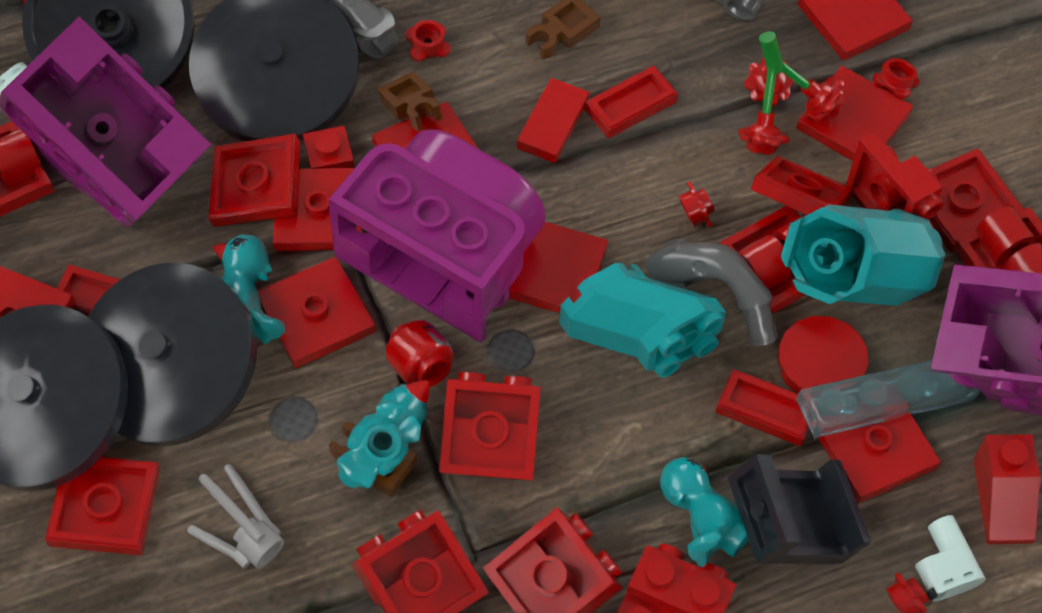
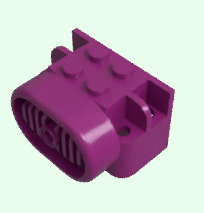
M78 17L1 91L0 108L29 137L35 151L54 170L80 192L94 199L121 225L130 228L211 144L173 108L176 103L168 92L158 85L153 88L140 76L143 70L134 59L125 53L120 56L84 20Z
M434 129L419 132L405 149L395 144L375 146L329 198L334 253L337 258L480 343L486 338L487 316L494 307H502L508 300L509 287L519 276L523 268V253L541 231L546 220V212L541 198L531 184L518 172L457 136ZM357 225L360 226V227L363 228L367 233H360V232H358V231L355 229L356 226H357Z
M954 265L931 370L933 372L948 373L958 385L980 389L988 400L1001 402L1000 406L1004 409L1042 416V274Z

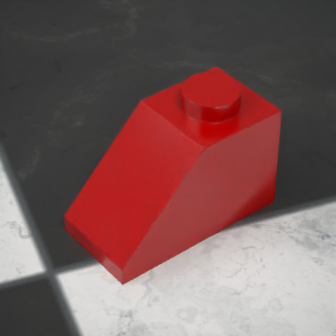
M1033 434L986 435L973 458L986 543L1033 544L1036 540L1040 485Z

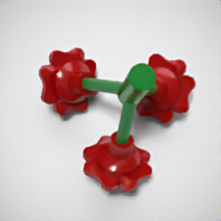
M767 31L759 36L764 58H762L760 64H750L749 76L744 81L745 89L751 91V100L755 102L763 101V108L758 111L757 123L738 130V135L741 136V140L746 142L747 149L752 153L772 155L777 151L779 145L789 143L786 133L781 132L778 127L773 125L775 113L771 109L777 105L779 99L786 101L790 98V87L794 82L801 87V92L808 97V101L805 104L807 109L804 114L807 119L813 118L815 121H819L822 118L829 119L839 114L841 106L845 103L842 90L843 80H835L833 77H829L820 84L812 78L806 80L788 66V63L783 62L775 33Z

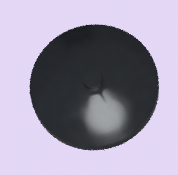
M26 0L23 11V36L32 61L80 17L120 56L125 53L134 59L143 70L140 76L153 88L156 85L164 88L179 73L189 55L194 37V13L190 0Z
M223 0L206 16L199 26L193 39L189 56L191 84L202 109L223 131L243 141L296 134L299 141H302L304 133L324 130L342 114L349 104L359 77V53L352 28L341 11L329 0Z
M163 263L142 268L125 276L108 289L88 315L90 319L98 323L109 333L124 358L128 376V400L125 415L117 434L131 441L151 446H171L197 439L212 431L229 417L244 397L250 385L257 357V337L252 317L247 306L235 290L210 271L183 263Z
M34 305L15 310L0 318V485L17 490L37 491L67 483L83 474L102 457L120 429L128 400V376L124 358L109 333L98 323L76 310L59 305Z

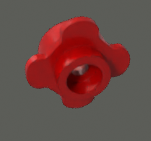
M423 20L415 24L414 27H410L406 31V40L411 42L412 46L410 57L415 61L421 62L426 58H433L435 56L444 58L448 56L450 45L445 42L444 38L446 28L432 20Z
M899 58L887 60L882 65V71L875 73L872 77L875 85L899 98H908L911 93L910 89L918 87L920 83L915 67L911 63Z
M687 182L689 191L679 195L678 198L691 224L695 227L705 222L708 228L713 227L709 214L715 212V209L704 188L696 192L692 182Z
M896 573L894 575L896 578L895 583L885 590L900 613H926L927 610L924 604L930 600L922 587L913 577L905 581L899 573Z

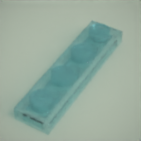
M933 360L801 389L796 400L814 438L888 421L910 413L914 415L973 401L979 394L980 389L958 385L948 373L933 372L931 370Z

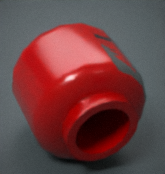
M417 320L401 324L392 332L386 346V359L406 384L427 380L430 383V387L441 383L448 376L453 361V349L433 324L425 320Z

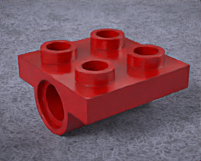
M12 121L0 126L1 217L54 192L51 181L42 168L29 137Z
M789 206L780 208L719 242V244L728 245L740 253L768 288L773 298L770 302L772 315L806 296V294L797 291L792 281L795 279V276L790 267H785L781 258L790 223L807 216V214L800 216L795 209Z
M1011 206L1003 207L982 220L974 232L957 239L953 249L965 266L1042 274V223L1030 207L1016 212Z

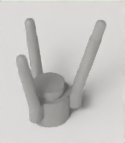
M227 464L224 470L257 521L254 518L249 519L206 474L200 475L199 481L240 525L233 537L238 544L237 547H234L194 525L188 527V533L233 558L243 569L247 568L250 563L257 569L267 565L276 557L284 545V540L280 537L282 532L269 520L233 465Z

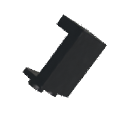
M755 454L727 477L757 564H842L871 542L841 460L831 459L815 471L780 470L775 468L770 454Z

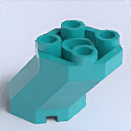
M827 205L790 223L781 258L785 267L791 268L795 279L792 281L798 292L828 304L836 301L898 306L936 287L946 254L942 248V239L938 231L932 228L929 220L897 208L885 211Z
M615 263L586 278L577 287L582 295L576 302L573 303L568 297L560 306L559 324L569 337L637 357L646 371H655L659 378H666L672 375L683 362L695 355L697 358H701L711 353L719 344L716 335L722 330L726 311L716 298L649 279L638 265L630 264V269L628 270L623 263Z

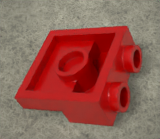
M874 132L859 140L846 185L853 188L854 193L852 197L861 208L885 211L897 208L930 222V219L944 206L943 201L939 198L943 187L940 185L936 174L930 168L925 167L915 155L900 163L892 147L884 144Z
M459 372L458 380L447 379L439 473L533 481L541 387L532 386V378L505 376L504 384L485 382V374Z
M558 507L483 567L486 574L515 613H593L623 588L616 579L622 573L621 568L605 549L599 554L596 553L587 541L594 534L585 521L576 512L569 517Z
M419 509L397 523L401 532L385 542L382 535L379 534L358 547L356 550L360 558L350 563L375 605L379 604L384 613H459L489 593L439 510L425 516L422 509Z
M660 544L656 549L647 545L628 584L627 593L617 613H726L736 583L728 580L730 577L729 573L720 566L707 563L704 567L699 568L684 561L685 555L674 546Z

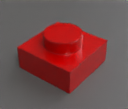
M345 126L303 134L310 169L354 168Z

